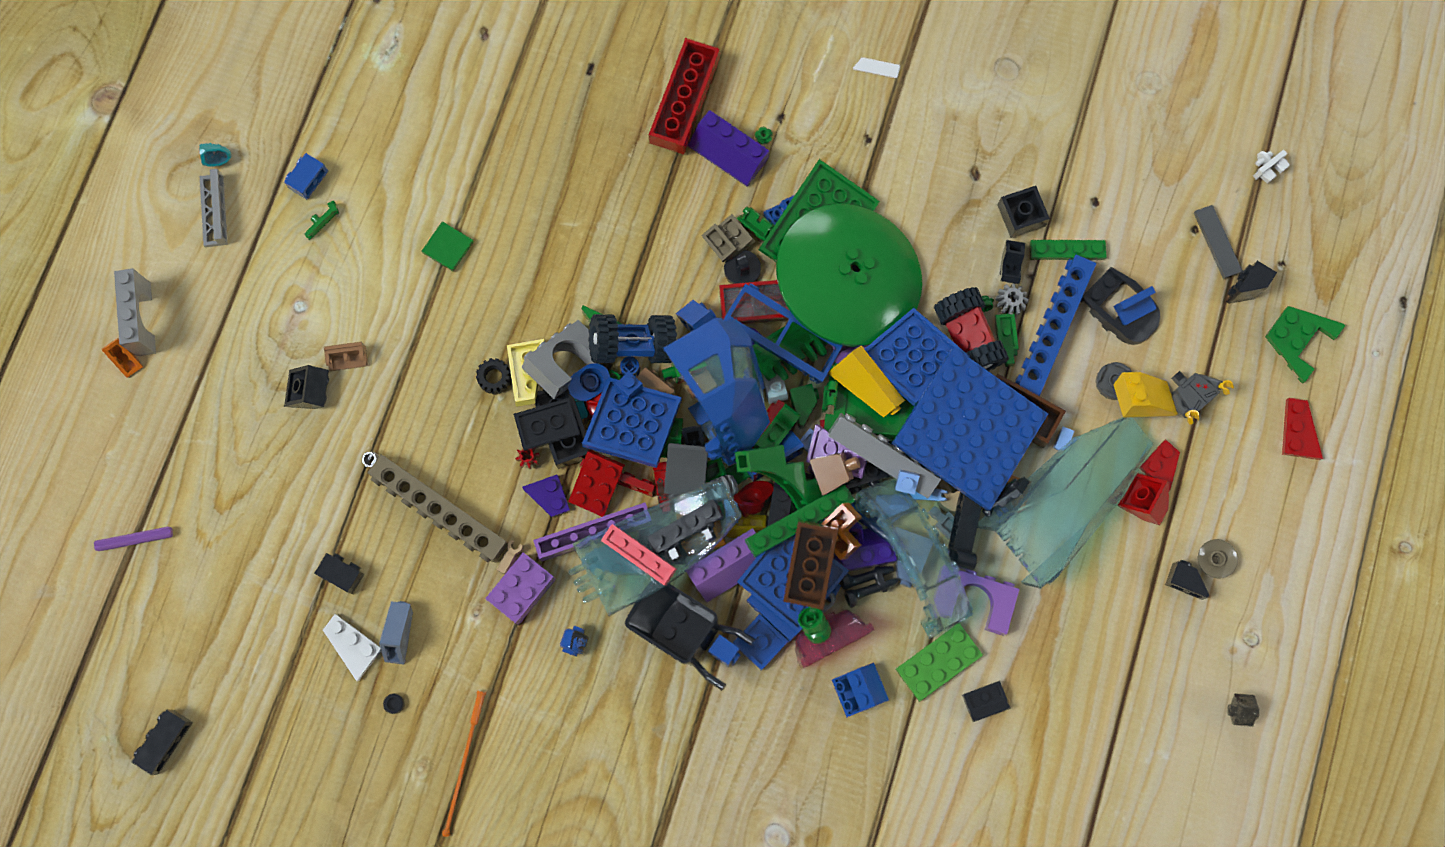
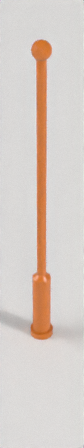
M476 692L477 696L470 720L471 728L446 827L442 831L444 837L450 835L449 828L474 729L478 724L484 697L487 694L486 692Z

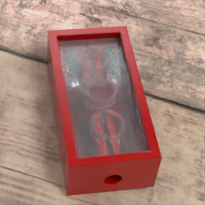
M777 280L746 283L747 285L750 283L760 289L758 292L788 309L780 293ZM745 283L719 285L722 319L726 316ZM746 292L731 314L732 318L737 319L742 324L789 320Z

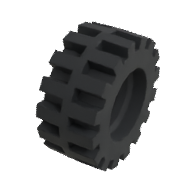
M490 358L489 361L485 360L482 365L478 366L476 379L479 386L486 393L500 394L503 390H507V386H510V381L512 380L511 371L504 361ZM497 369L501 372L502 378L499 382L491 384L487 381L486 375L490 370Z

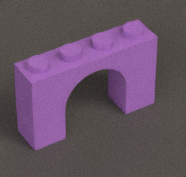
M949 564L943 565L940 568L928 612L945 618L949 617L958 590L965 586H976L982 589L990 600V612L985 630L1002 636L1007 635L1019 589L1015 588V584L1005 581L1002 584L996 582V578L985 575L983 578L977 576L975 571L965 570L964 572Z

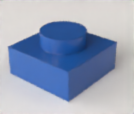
M628 372L615 386L630 399L643 387V383Z

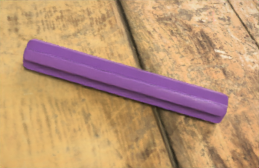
M163 527L96 540L94 542V549L96 551H104L170 538L173 536V530L171 527Z

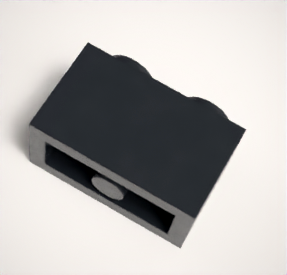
M326 553L314 574L347 593L353 594L364 576V573L360 572L361 567L352 562L349 565L344 563L343 560L345 558L336 553L333 555Z

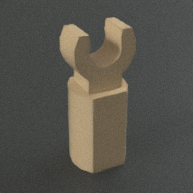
M513 540L509 541L508 552L504 553L496 569L503 574L507 573L515 563L516 555L523 550V545L521 544L518 549L514 550L512 548Z

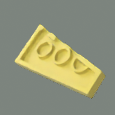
M544 339L507 345L516 407L536 403L539 384L522 369V365L524 363V356L529 351L534 352L545 341Z

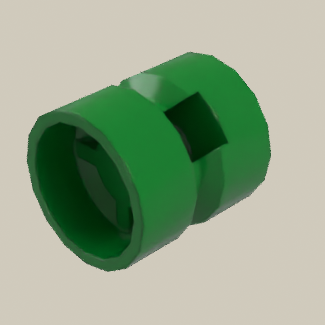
M808 607L800 612L798 623L807 639L815 644L826 641L831 635V627L822 611L817 608Z

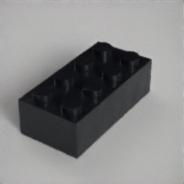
M543 389L537 391L535 406L539 407L570 397L581 434L549 444L556 467L561 469L581 462L582 459H585L589 449L582 446L586 431L575 399L568 389L555 399Z

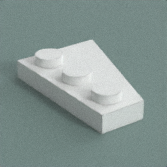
M334 614L323 629L355 680L359 681L380 654L381 647L337 614Z

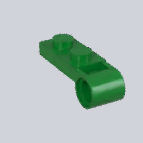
M785 403L753 447L756 449L779 445L801 415Z

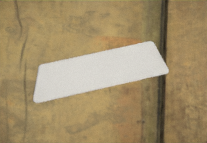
M861 58L853 69L897 78L900 65Z

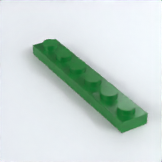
M844 484L746 538L745 543L756 558L794 537L799 520L819 523L828 518L842 503L853 504L855 500Z

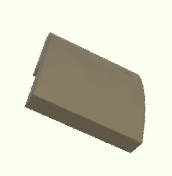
M733 214L718 226L714 224L701 235L722 262L728 261L740 254L755 242Z

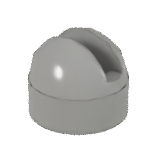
M372 451L366 452L362 457V462L366 467H372L379 458V455Z

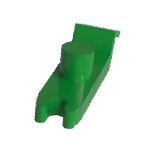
M334 200L327 203L329 209L321 217L317 214L311 217V221L314 224L305 232L306 238L311 240L335 215L339 214Z

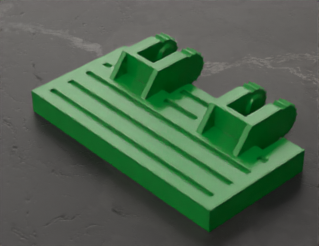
M792 322L779 346L801 360H804L807 356L809 360L815 362L818 358L811 345L823 357L827 353L825 346L828 343ZM784 327L766 338L776 343ZM753 345L760 371L768 382L776 377V373L782 380L788 379V373L781 365L782 363L792 375L798 372L796 368L759 345ZM747 349L746 352H747V354H748V355L750 356V358H751L749 349Z

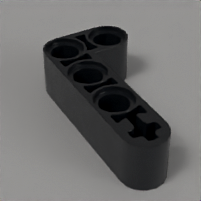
M961 492L959 493L946 554V563L954 568L973 571L977 564V554L972 552L982 507Z

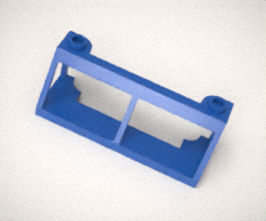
M745 283L723 321L734 319L731 317V314L745 292L785 316L789 320L776 343L771 342L741 322L739 323L752 342L801 371L803 375L809 374V380L814 383H822L843 345L824 340L835 347L821 372L784 350L779 344L792 322L807 331L809 330L794 317L791 311L758 292L760 289L751 283L747 285Z

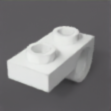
M776 373V377L768 382L762 374L768 403L772 404L778 400H788L784 380Z

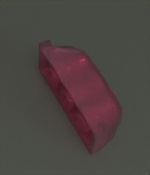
M848 609L837 614L835 612L829 613L825 618L831 627V635L826 641L818 644L812 643L807 639L804 631L796 636L795 653L800 668L803 669L874 631L872 624H866L858 614Z

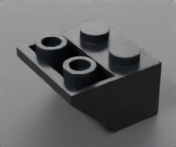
M1258 260L1253 265L1249 264L1238 275L1237 283L1228 291L1227 295L1229 297L1226 302L1231 304L1255 299L1269 287L1277 272Z

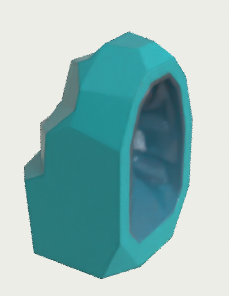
M199 144L203 166H220L227 163L232 157L231 151L220 144Z

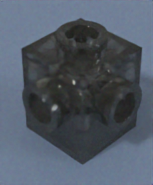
M1234 693L1232 702L1227 707V714L1231 717L1233 725L1254 726L1255 720L1259 718V707L1255 695Z

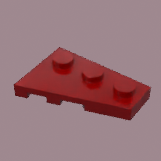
M1287 398L1282 455L1322 460L1323 456L1308 400Z

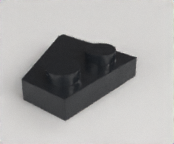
M1025 477L1011 480L1005 485L991 510L983 509L982 512L986 517L992 515V511L998 504L1002 508L1010 501L1022 495L1030 482Z

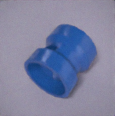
M629 356L621 361L620 369L623 376L628 372L635 377L639 375L640 366L636 358Z

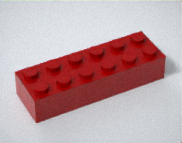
M685 38L648 134L649 144L684 155L720 60V48Z

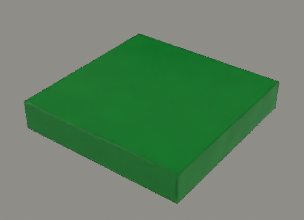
M442 221L421 252L454 272L474 241Z

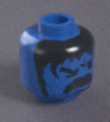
M574 626L573 629H566L560 642V646L563 648L562 652L575 657L578 654H582L589 640L588 636L584 634L585 630Z

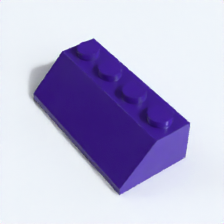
M710 110L699 122L688 144L689 148L746 187H748L769 159L768 149Z
M869 528L863 529L864 544H861L851 556L840 560L834 553L833 557L849 570L848 572L893 564L897 561L894 547Z

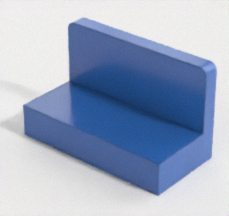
M1153 286L1113 306L1123 325H1127L1156 310V306L1150 296L1156 293Z

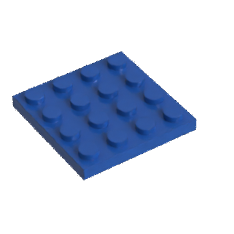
M915 308L910 310L865 348V351L896 390L914 407L951 348L955 347L970 357Z
M608 377L582 446L657 468L680 407L681 397L642 387L634 396L628 399L615 386L619 380Z
M794 536L756 557L737 583L799 633L801 627L798 623V616L801 611L808 607L783 602L795 541ZM834 558L826 598L849 571Z

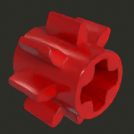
M517 449L519 457H516L515 460L522 461L520 463L521 468L526 465L531 469V465H538L536 458L540 454L533 453L535 449L525 452L523 449ZM530 455L532 458L530 460H525L524 456Z

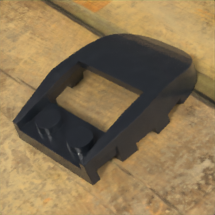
M1110 267L1082 296L1080 302L1084 301L1091 309L1089 311L1090 314L1099 320L1106 331H1111L1116 335V338L1130 345L1140 344L1157 329L1160 322L1159 308L1154 302L1156 310L1127 325H1123L1119 316L1116 319L1112 318L1099 306L1121 283L1127 284L1136 293L1144 289L1133 279Z

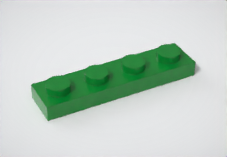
M1106 240L1030 241V260H1072L1075 255L1088 260H1105L1107 258Z

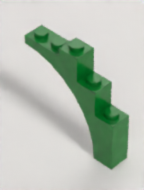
M784 445L735 452L737 472H754L772 479L790 496L797 510L824 496L821 493L816 478H805L803 462L786 463Z

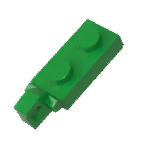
M998 314L994 316L997 340L1002 341L1009 357L1005 367H1011L1015 364L1014 356L1018 355L1019 350L1015 314Z

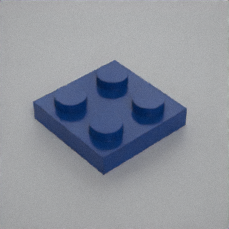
M759 614L744 630L745 633L756 639L754 644L751 646L739 638L733 642L762 671L788 643V640Z

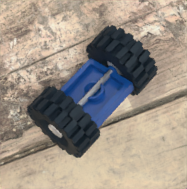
M592 315L588 337L591 361L593 363H613L617 356L649 357L650 363H671L672 361L663 348L676 341L677 332L673 316L651 315L647 325L616 324L617 319L615 315Z

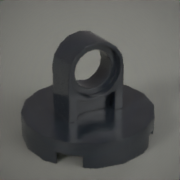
M746 250L725 261L724 264L725 277L732 284L756 282L761 273L759 259L755 254Z

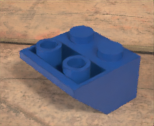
M874 663L832 679L846 717L889 700Z

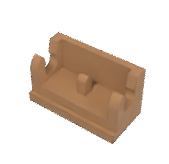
M362 341L324 346L325 363L329 367V371L368 366L366 346Z

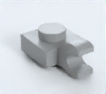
M934 506L928 514L938 521L935 527L947 539H950L954 516L949 511L944 515Z

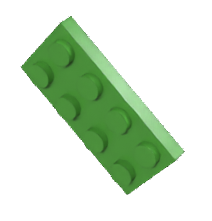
M958 623L895 670L918 702H920L983 656V654L961 624Z

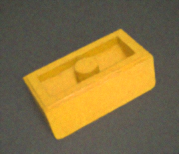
M738 514V523H727V537L737 538L752 528L756 533L766 528V515L743 517L742 514Z

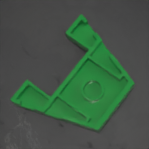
M1287 306L1265 337L1276 352L1283 356L1288 363L1287 366L1297 374L1298 380L1303 384L1315 368L1298 356L1315 332L1319 330L1332 340H1335L1346 325Z

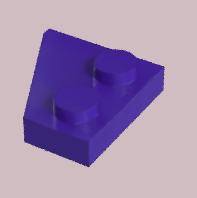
M557 474L522 487L552 518L570 512Z

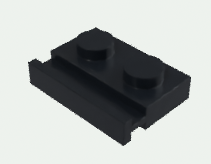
M1000 681L962 694L972 722L1011 708Z

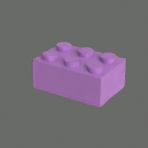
M523 552L485 599L519 625L556 579Z

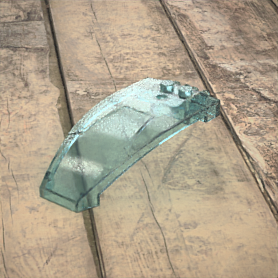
M723 480L704 483L700 488L653 506L614 525L653 552L647 538L648 536L708 501L716 499L724 518L715 522V527L713 528L717 537L715 540L707 542L704 533H696L682 541V544L679 545L680 554L684 556L678 561L672 560L670 554L665 552L658 555L677 569L667 583L668 585L704 558L741 518V513ZM608 527L593 536L589 535L573 543L582 563L568 572L570 575H575L586 570L587 574L577 578L574 584L578 586L591 580L579 586L577 590L580 593L594 587L596 591L586 595L582 599L583 602L587 603L599 597L608 616L657 592L665 587V585L601 541L609 529Z

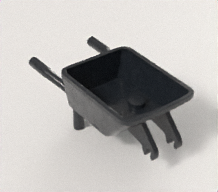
M653 579L645 588L625 620V626L630 631L680 663L694 666L707 682L721 691L725 689L727 684L709 674L699 662L717 632L733 634L751 646L756 640L740 629L719 624L717 614L713 610L670 583H667L665 586L656 579Z

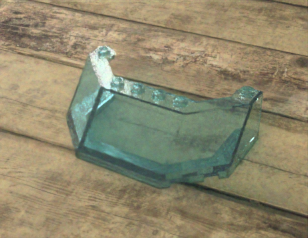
M891 478L857 492L853 504L864 516L869 514L872 518L876 516L879 519L876 521L878 526L884 532L913 583L919 599L925 601L926 606L923 607L926 618L921 620V624L930 639L972 616L973 607L968 601L958 574L959 567L954 560H950L948 556L949 550L938 539L939 533L936 527L930 525L927 511L924 508L921 509L920 505L909 493L895 490L897 479Z

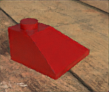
M1135 473L1118 506L1143 521L1161 525L1169 509V482Z

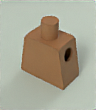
M844 452L809 460L822 495L853 479L852 470L860 468L858 458L853 457L847 460Z

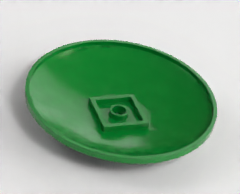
M848 204L827 205L814 209L803 215L791 226L779 247L776 275L783 300L794 317L805 328L826 341L843 346L866 347L913 308L917 310L922 294V273L918 257L909 240L897 226L872 210ZM851 265L858 266L859 272H854L851 269Z

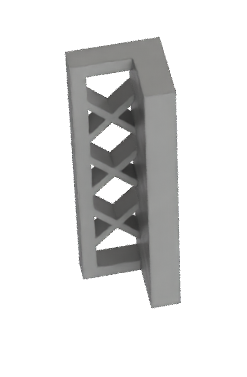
M210 169V175L199 176L203 245L205 248L228 245L224 178L218 169ZM205 181H211L210 191L206 189ZM210 197H212L211 208L208 207L206 201ZM211 214H213L212 226L208 223L207 220ZM214 231L215 241H209V235Z

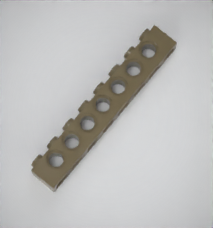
M382 454L367 472L372 476L370 479L379 487L381 484L387 487L385 491L394 497L396 495L402 497L401 502L409 508L412 505L418 509L417 513L425 519L428 516L434 520L432 524L441 530L443 527L449 530L448 535L456 541L459 538L465 542L463 545L472 552L474 549L481 553L479 557L489 563L492 560L495 563L508 546L504 539ZM394 473V479L391 482H387V476ZM405 484H410L409 491L402 493V487ZM420 495H425V501L421 504H418V497ZM441 506L440 513L433 514V508ZM457 517V522L454 525L448 524L449 518ZM472 527V534L464 536V530ZM487 538L488 545L483 548L480 547V540Z

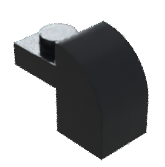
M1006 240L999 274L1001 275V281L1015 284L1020 283L1021 266L1025 256V243Z

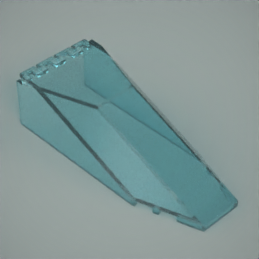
M1121 417L1102 427L1076 436L1027 479L1030 483L1022 495L1010 501L1002 508L998 504L992 511V515L985 516L978 522L977 528L995 530L1004 542L1010 538L1006 545L1016 557L1023 553L1019 561L1028 572H1031L1021 582L1023 585L1041 589L1046 584H1051L1063 572L1124 497L1151 450L1153 443L1132 417Z

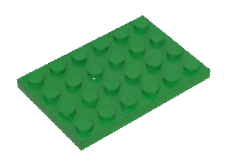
M819 159L758 250L776 262L779 247L784 236L791 226L808 212L834 204L855 205L874 211L880 201Z

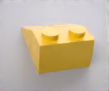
M1122 372L1113 384L1123 418L1177 415L1168 383L1165 380L1142 372Z

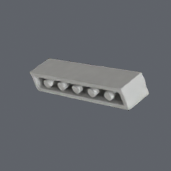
M840 413L828 431L830 438L896 479L898 478L899 470L919 474L916 492L926 498L930 497L941 481L939 476L896 446L894 447L888 443L890 440L881 434L879 436L872 433L873 429L866 424L861 426L855 422L856 419L850 414L846 413L844 415Z

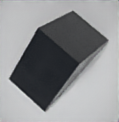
M701 424L682 428L685 445L705 447Z

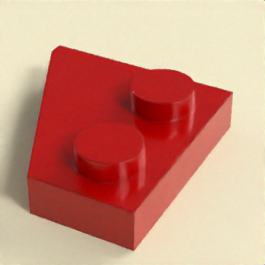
M1165 439L1141 464L1139 469L1147 476L1168 481L1170 491L1180 452Z

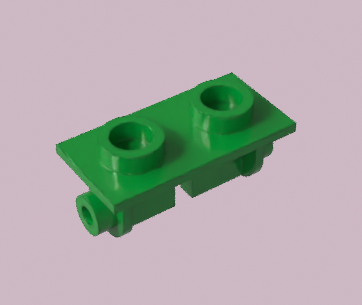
M746 206L743 210L744 214L737 217V219L744 227L753 231L759 239L765 240L774 225L766 218H762L759 222L758 219L761 215L752 207Z

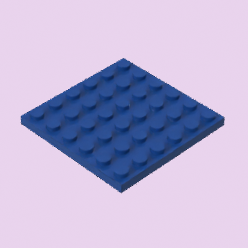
M953 347L892 444L989 511L1048 413Z

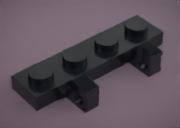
M712 499L647 538L655 554L660 555L665 552L670 554L672 560L678 561L684 557L680 554L679 545L682 544L681 542L696 533H704L707 542L715 540L717 538L713 530L715 522L724 518V515L716 499Z

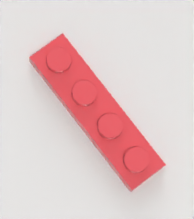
M611 524L601 539L603 543L665 586L677 570L614 524Z

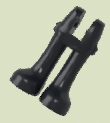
M877 566L871 571L853 576L847 573L840 581L842 590L875 580L874 584L845 591L844 596L850 608L855 607L859 599L874 593L887 592L888 589L898 584L897 578L887 581L883 578V575L894 572L893 566Z

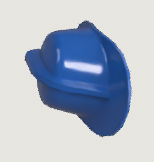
M598 363L586 365L571 376L572 380L568 386L569 393L579 401H587L603 392L606 381L610 377L608 370Z

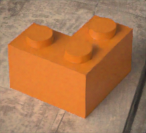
M842 503L821 523L839 527L834 553L840 560L847 559L861 546L848 531L862 518L850 503Z

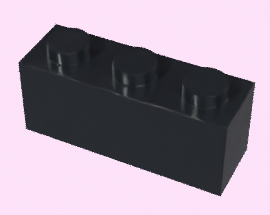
M166 709V711H163L158 716V723L154 729L152 728L146 734L144 744L134 752V759L131 763L150 775H159L193 723L175 710Z

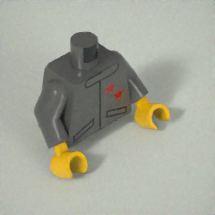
M1179 371L1171 378L1179 386L1172 392L1176 411L1184 418H1187V422L1190 425L1193 424V418L1199 420L1198 411L1220 393L1219 390L1222 389L1223 394L1229 395L1230 391L1227 387L1234 389L1233 382L1230 380L1221 381L1198 373H1194L1187 379Z

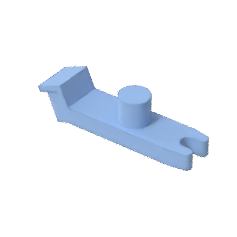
M934 489L929 498L916 491L915 495L904 492L903 499L947 501V498L942 495L948 494V491Z

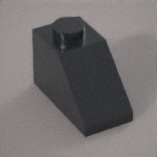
M1184 560L1172 563L1165 583L1166 586L1200 600L1209 597V593L1197 568L1192 567L1191 563Z

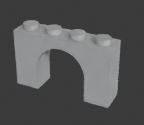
M133 268L114 271L119 344L136 356L156 354L155 335L144 327L139 311V302L152 300L151 282Z
M579 320L573 324L569 323L562 332H556L548 342H542L534 352L529 351L524 356L522 369L553 399L566 391L572 380L556 364L553 354L559 351H568L576 354L587 365L593 363L589 354V329Z

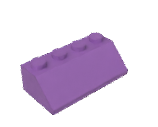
M753 528L686 569L687 574L706 602L738 584L739 578L756 559L745 543L746 538L756 533Z

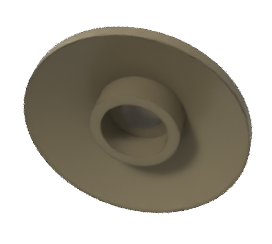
M1213 539L1204 543L1199 549L1198 563L1206 575L1213 578H1225L1236 569L1238 562L1237 553L1228 542ZM1213 556L1218 558L1217 563L1213 562Z

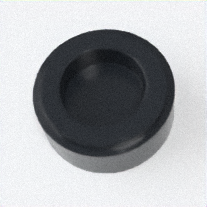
M389 694L383 701V707L386 712L397 714L404 708V699L398 694Z

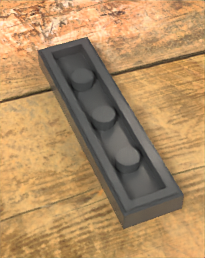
M1213 205L1196 210L1194 212L1195 218L1223 279L1240 274L1242 269Z

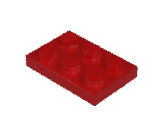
M589 449L568 502L601 517L605 516L625 465Z

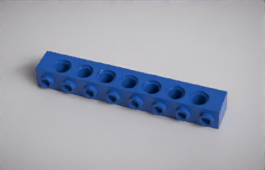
M1075 255L1072 260L1068 259L1064 268L1067 272L1065 276L1062 275L1057 285L1060 288L1058 292H1054L1050 300L1053 303L1051 309L1047 308L1043 316L1046 319L1044 325L1040 324L1036 332L1038 339L1036 342L1033 341L1029 348V352L1032 353L1029 358H1025L1021 367L1024 371L1022 375L1019 374L1017 376L1016 384L1040 396L1097 263L1079 255ZM1071 275H1077L1079 280H1074ZM1064 291H1070L1072 297L1067 296ZM1057 307L1064 308L1065 313H1060ZM1050 323L1056 324L1058 330L1052 329ZM1043 340H1048L1051 346H1045ZM1036 356L1042 357L1044 363L1037 362ZM1028 373H1034L1037 380L1030 379Z

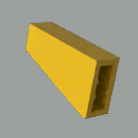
M862 346L852 351L828 372L831 377L882 417L889 413L894 415L901 409L899 405L905 401Z

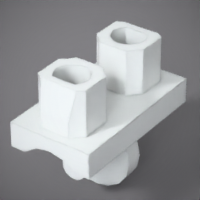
M1282 150L1271 159L1273 156L1271 151L1268 153L1264 151L1257 154L1258 161L1255 163L1257 166L1261 164L1263 166L1258 169V172L1253 177L1256 180L1261 178L1268 184L1277 176L1271 169L1272 167H1275L1279 173H1282L1290 166L1284 158L1287 153Z

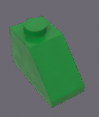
M812 383L792 388L789 391L793 409L801 415L797 420L799 429L804 428L819 399L818 390L813 388Z

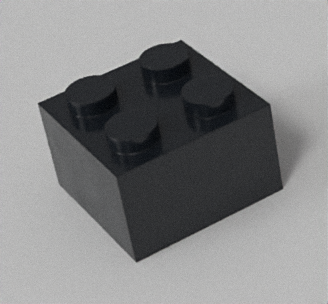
M1036 185L1002 196L997 204L1010 238L1045 227L1050 219Z

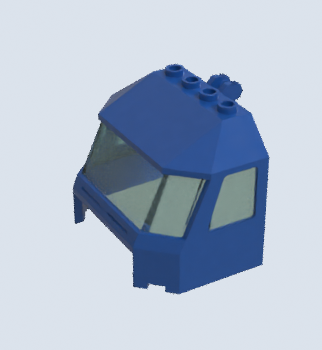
M714 318L663 349L699 401L690 406L688 410L698 425L701 424L702 431L710 441L705 445L708 458L715 460L721 457L723 462L731 466L736 464L735 452L752 449L769 425L770 420L764 404V381L750 337L737 319L723 321L722 318Z

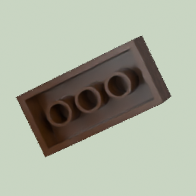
M997 373V378L1048 413L1032 440L1034 444L1044 448L1051 440L1066 411Z
M803 520L798 521L783 602L823 610L839 527Z

